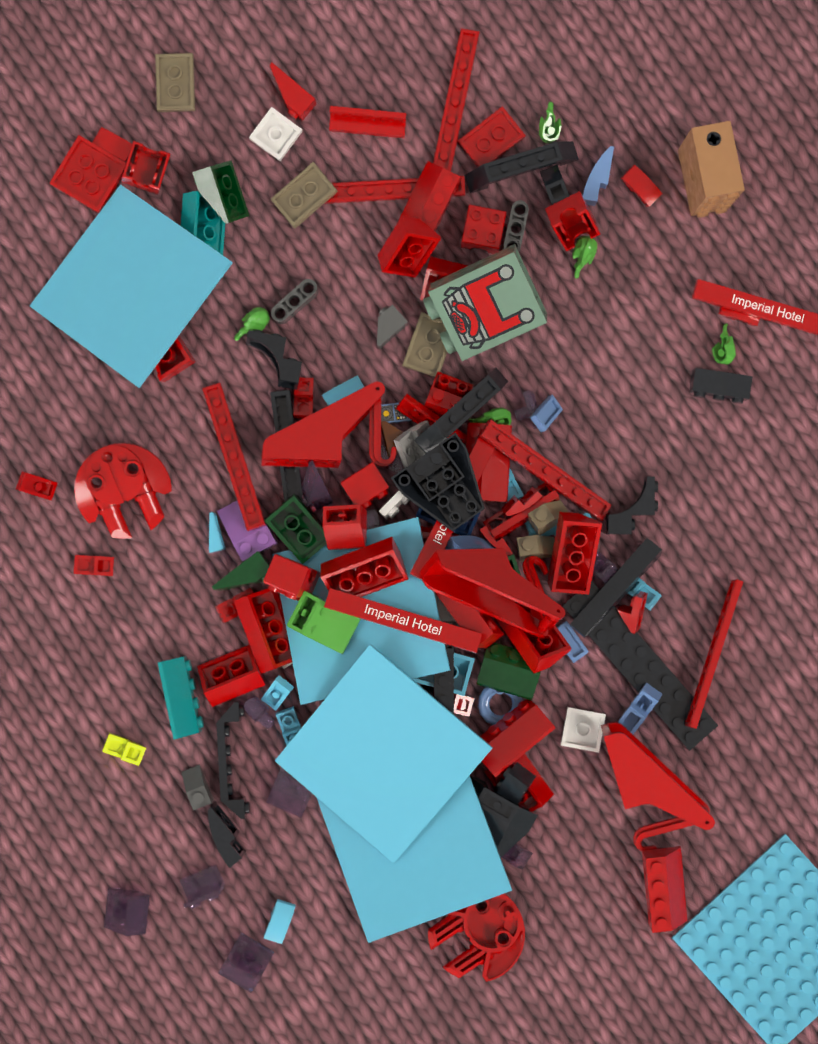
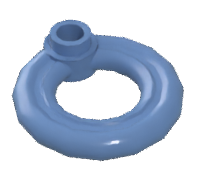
M486 687L479 696L478 709L482 718L487 723L494 725L504 715H496L491 711L489 706L490 699L495 694H503L504 692ZM505 693L512 701V708L509 711L511 712L523 701V698Z

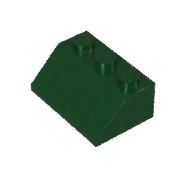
M493 643L484 650L476 684L532 700L541 671L533 674L517 649Z

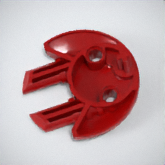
M131 443L109 444L94 451L82 463L74 485L75 500L85 520L88 523L96 521L98 514L102 515L111 537L121 539L132 538V535L121 513L120 504L124 503L125 500L129 501L133 498L135 501H138L151 531L165 516L156 493L167 494L172 491L170 476L162 461L148 449ZM135 463L138 466V470L131 471L128 465ZM98 477L102 480V484L95 485L92 479Z
M505 893L485 900L487 904L482 909L474 904L449 913L448 916L428 929V941L431 950L456 933H461L464 930L472 943L469 949L442 966L447 972L461 978L481 964L483 965L482 977L488 982L504 975L517 962L524 946L525 927L517 905ZM506 933L508 938L501 941L498 939V935Z

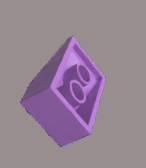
M238 501L217 511L232 544L243 562L257 551L263 552L278 544L267 523L266 526L247 531Z

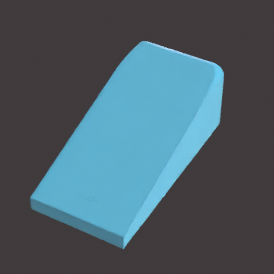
M211 512L209 516V553L225 550L226 547L217 515Z

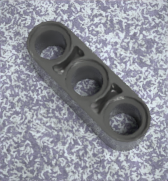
M518 200L512 205L503 249L507 248L509 244H515L518 252H520L529 211L528 204L525 201ZM520 207L524 210V214L518 215L514 209ZM518 226L521 231L513 233L510 228Z
M305 279L272 308L271 315L277 324L287 323L317 296L318 287L315 281ZM307 285H312L314 287V291L312 293H306L304 292V288ZM298 298L300 303L297 306L290 305V300ZM279 310H283L286 313L282 319H278L275 316Z

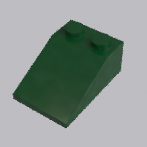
M232 160L192 172L198 191L225 224L250 216Z
M295 493L264 520L302 564L327 544L323 527Z
M257 551L214 584L212 589L223 591L262 583L271 563L263 553Z

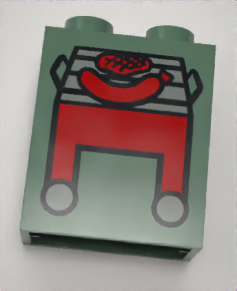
M515 244L431 283L428 290L430 296L423 299L430 318L434 320L440 317L446 328V331L440 333L445 349L449 354L457 351L462 361L547 323V311Z

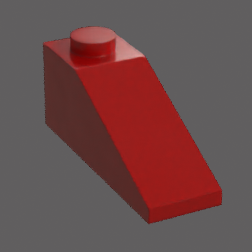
M271 62L270 69L288 109V114L295 120L298 118L303 121L317 105L316 99Z

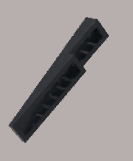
M290 389L270 392L275 433L294 424ZM280 466L284 502L295 493L304 504L300 467Z
M647 538L571 622L570 626L585 638L636 585V581L661 556L662 549Z

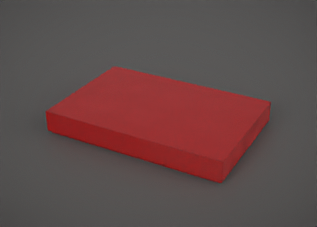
M502 106L460 138L458 144L478 168L483 164L497 160L523 140L526 135Z

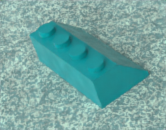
M199 191L183 193L181 227L223 255L225 222Z
M186 656L158 662L173 740L200 733L204 723L202 716L198 715L197 709L200 708L198 697L194 696L193 690L196 689L194 678L190 677L189 671H192L190 659L187 660Z

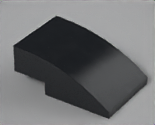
M215 802L208 809L210 831L221 857L227 866L231 868L242 859L246 851L236 840L240 831L217 802Z

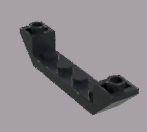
M573 141L554 142L483 164L465 174L464 177L471 194L487 189L489 184L556 163H560V166L578 161L579 158Z
M495 367L481 382L436 422L423 431L414 441L427 454L496 395L508 383V380Z
M445 644L450 671L434 674V698L454 714V647Z
M236 701L216 723L220 800L240 819H245L247 813H250V803L246 802V797L230 796L233 795V783H230L229 778L232 775V764H229L228 756H231V745H228L227 737H230V725H227L226 722H239L242 720L241 717L245 715L244 705H241V701Z

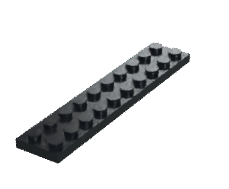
M591 581L589 595L575 594L562 606L575 619L600 589ZM615 607L588 634L638 693L646 683L662 693L653 710L689 751L718 727V724L704 708L697 729L685 726L694 697L637 632L635 634L630 632Z

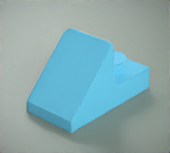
M278 675L261 700L276 711L294 687Z

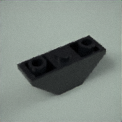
M558 165L540 171L552 205L569 197Z

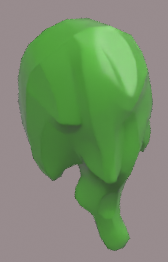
M553 102L548 103L546 119L544 120L541 116L538 132L540 139L547 144L553 143L558 139L562 128L560 118L555 123Z
M587 235L581 236L573 248L572 257L573 259L578 258L574 265V277L576 279L579 278L581 269L587 263L589 265L592 263L597 252V242Z
M256 307L248 312L242 319V321H245L244 327L240 328L234 339L238 341L243 335L248 334V330L263 331L270 320L268 311L265 308Z
M727 323L723 325V332L720 334L722 344L718 342L712 348L715 361L724 365L730 364L736 356L733 337L729 336L727 332Z
M502 407L491 409L483 413L479 418L468 419L470 423H486L490 419L502 425H510L512 422L510 411Z

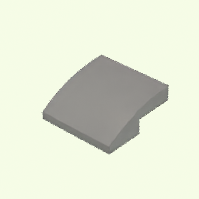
M423 421L411 427L394 439L404 468L425 455L414 439L430 426L428 421Z

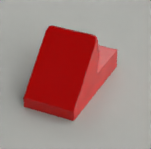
M22 471L16 490L52 501L58 483Z
M643 591L633 596L630 606L622 604L617 609L628 629L633 634L640 629L648 595V593Z

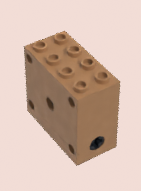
M731 121L691 128L678 149L691 216L697 215V218L708 216V213L716 212V214L725 213L745 190Z

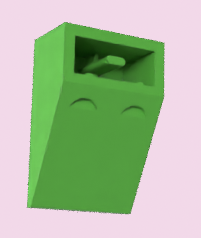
M304 591L286 626L343 654L361 619L324 608L326 602L324 599Z

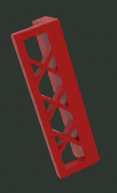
M330 106L329 131L405 138L406 113Z
M543 483L535 489L540 492L547 488L550 493L539 499L532 506L517 513L510 519H506L507 515L501 510L485 520L483 524L487 526L494 539L498 541L528 522V513L545 503L560 500L556 490ZM495 520L502 521V524L494 529L489 525Z

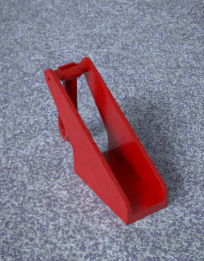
M378 381L373 382L267 437L263 443L261 466L339 468L342 460V441L368 414L370 459L375 465L380 467L392 464L396 457V447L391 448L389 459L385 460L381 457V397L385 392L384 384Z
M504 548L436 550L420 570L422 580L428 589L539 638H544L548 634V629L551 630L565 616L564 608L543 591L534 564L538 565L545 575L549 570L545 562L536 556H529L523 561L522 567L526 579L512 568ZM516 602L538 611L542 619L539 621Z
M619 722L601 725L624 808L629 809L650 804L677 816L638 828L633 836L637 849L640 851L657 849L655 845L643 846L641 844L642 840L648 837L693 825L704 830H710L714 827L715 820L709 813V806L624 725Z

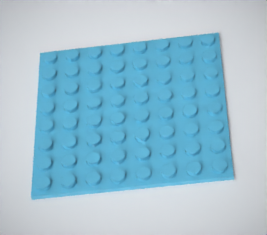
M120 184L31 303L30 307L140 388L233 262Z
M416 517L367 530L366 546L393 537L400 550L409 579L365 595L362 598L440 621L434 591L428 589L422 580L410 575L424 546L419 518ZM326 544L303 565L320 572L321 563L358 549L328 550ZM290 550L275 553L302 564ZM319 577L312 594L326 601L329 591L321 577ZM280 593L285 624L287 625L299 601L290 599ZM363 619L360 620L343 654L286 626L300 705L325 700L370 644L411 679L450 671L445 644Z
M370 644L276 758L275 762L390 861L395 863L493 747Z
M470 775L395 863L390 861L317 798L368 943L512 891Z
M784 834L672 936V939L767 1044H788L818 1016V869L791 839Z

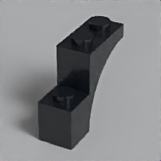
M248 330L246 345L262 351L272 361L277 371L278 387L297 390L302 362L294 358H283L286 337L276 333L266 334L260 330Z
M647 476L644 478L642 492L630 508L618 514L606 515L607 535H630L635 530V520L632 519V516L655 515V512L658 511V500H655V492H658V481H655V477Z

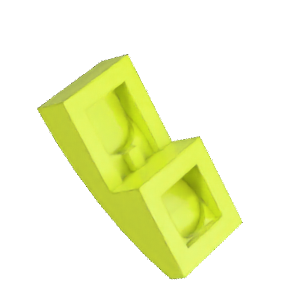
M109 732L102 752L139 766L146 747Z

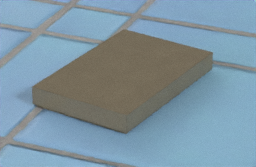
M155 54L157 112L196 111L194 54Z
M312 162L275 194L271 201L293 228L296 229L335 195L338 190L319 167Z
M421 312L402 367L434 378L437 372H441L447 350L440 336V333L446 331L440 318L432 320L429 314Z

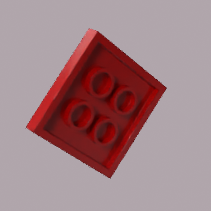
M78 135L49 184L99 213L121 180L126 162Z

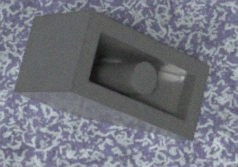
M393 304L390 307L385 306L379 312L377 348L379 350L408 325V321Z
M200 764L182 771L186 794L193 811L211 804L214 798Z

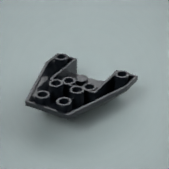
M456 432L417 461L391 477L402 495L451 531H454L485 509L467 448Z
M470 776L501 858L530 831L538 814L522 805L518 806L487 788L486 784Z

